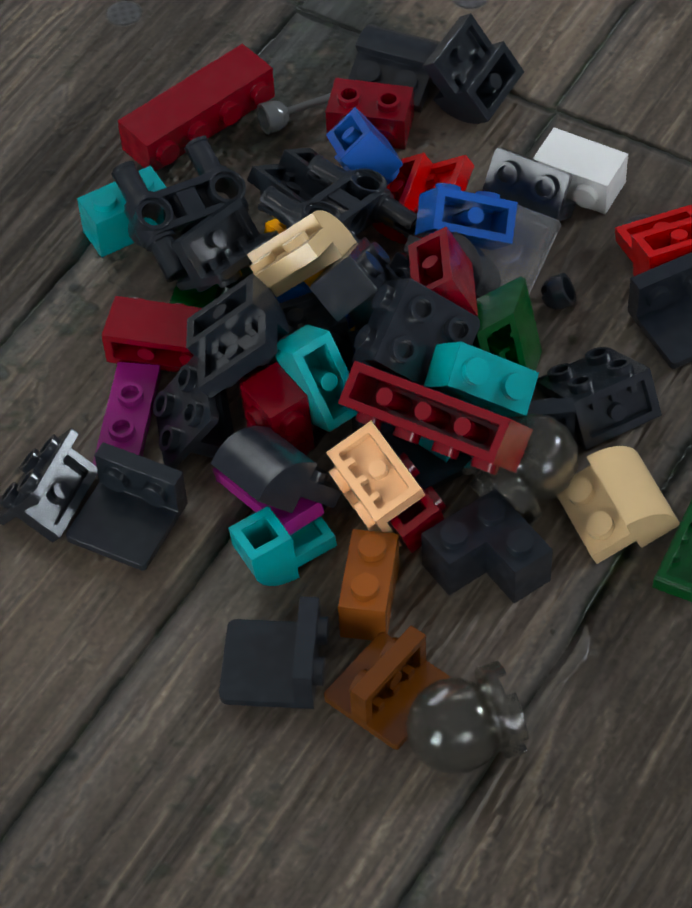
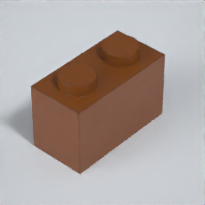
M352 529L338 604L340 637L373 641L381 632L388 634L399 571V534Z

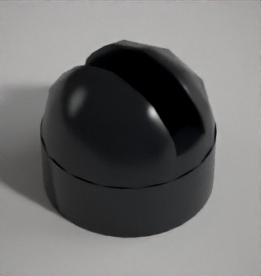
M566 273L550 277L541 287L543 303L549 308L555 310L564 309L576 303L575 290Z

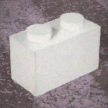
M557 128L552 129L533 157L534 160L571 173L573 178L566 198L575 201L576 204L583 208H589L602 214L607 213L626 183L627 153Z

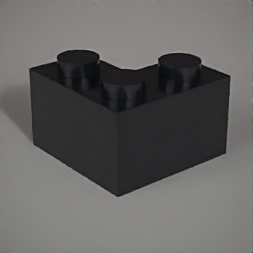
M364 237L352 246L343 257L326 267L309 288L337 322L348 314L355 324L368 323L374 310L372 301L377 290L387 281L406 279V277L401 276L399 278L388 265L390 258L385 250L378 243L373 242L371 244Z
M496 488L421 533L422 565L448 595L453 594L487 573L515 604L551 581L553 549Z

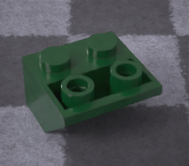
M519 276L476 299L480 328L472 346L536 371L542 348L526 279Z

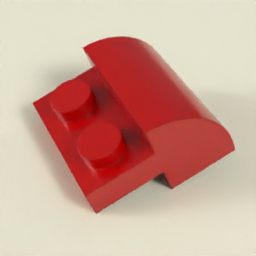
M420 153L401 159L403 165L399 168L397 177L386 188L391 191L396 201L417 213L420 194L435 188V185L438 183L458 185L461 187V191H466L474 164L467 155L432 163L425 153ZM381 222L372 224L385 237L395 242L406 244L407 238L393 228Z
M692 205L615 227V240L633 262V276L692 252Z

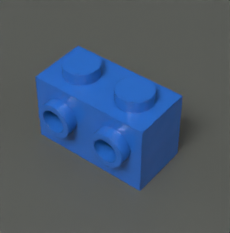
M356 107L326 134L337 153L334 158L344 170L360 168L374 170L385 177L387 185L397 177L399 168L403 165L401 159L386 137Z
M438 183L435 185V188L423 192L419 196L415 236L424 237L425 233L432 234L447 226L452 235L454 232L460 233L478 248L493 251L513 244L518 202L500 199V195L493 192L477 191L470 193L461 191V187L458 185Z

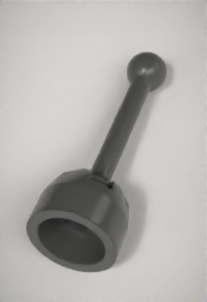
M331 93L290 107L277 100L260 103L256 108L259 124L267 135L278 132L286 127L291 114L327 103Z

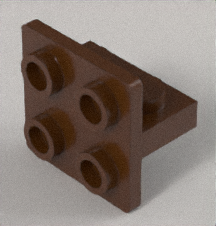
M410 625L399 638H392L385 632L379 633L324 692V700L388 746L398 750L454 689L455 681L426 660V635Z

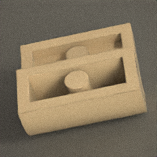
M317 210L248 253L247 256L252 261L249 267L253 274L268 288L270 287L275 296L278 297L343 257L356 243V240L344 224L335 216L326 211Z
M613 446L588 455L587 459L591 464L590 466L553 487L596 564L635 541L642 548L680 525L640 455L631 447Z

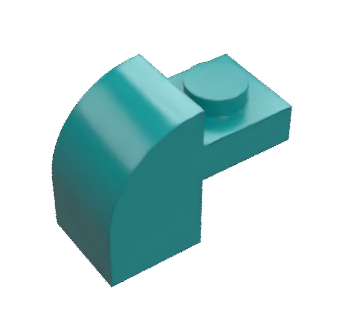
M269 506L228 528L233 547L256 580L266 586L282 585L299 578L298 567L337 546L334 533L321 516L292 535H289Z

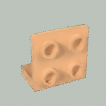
M372 420L326 452L335 466L328 473L352 508L356 510L369 531L394 533L387 522L425 496L422 488Z

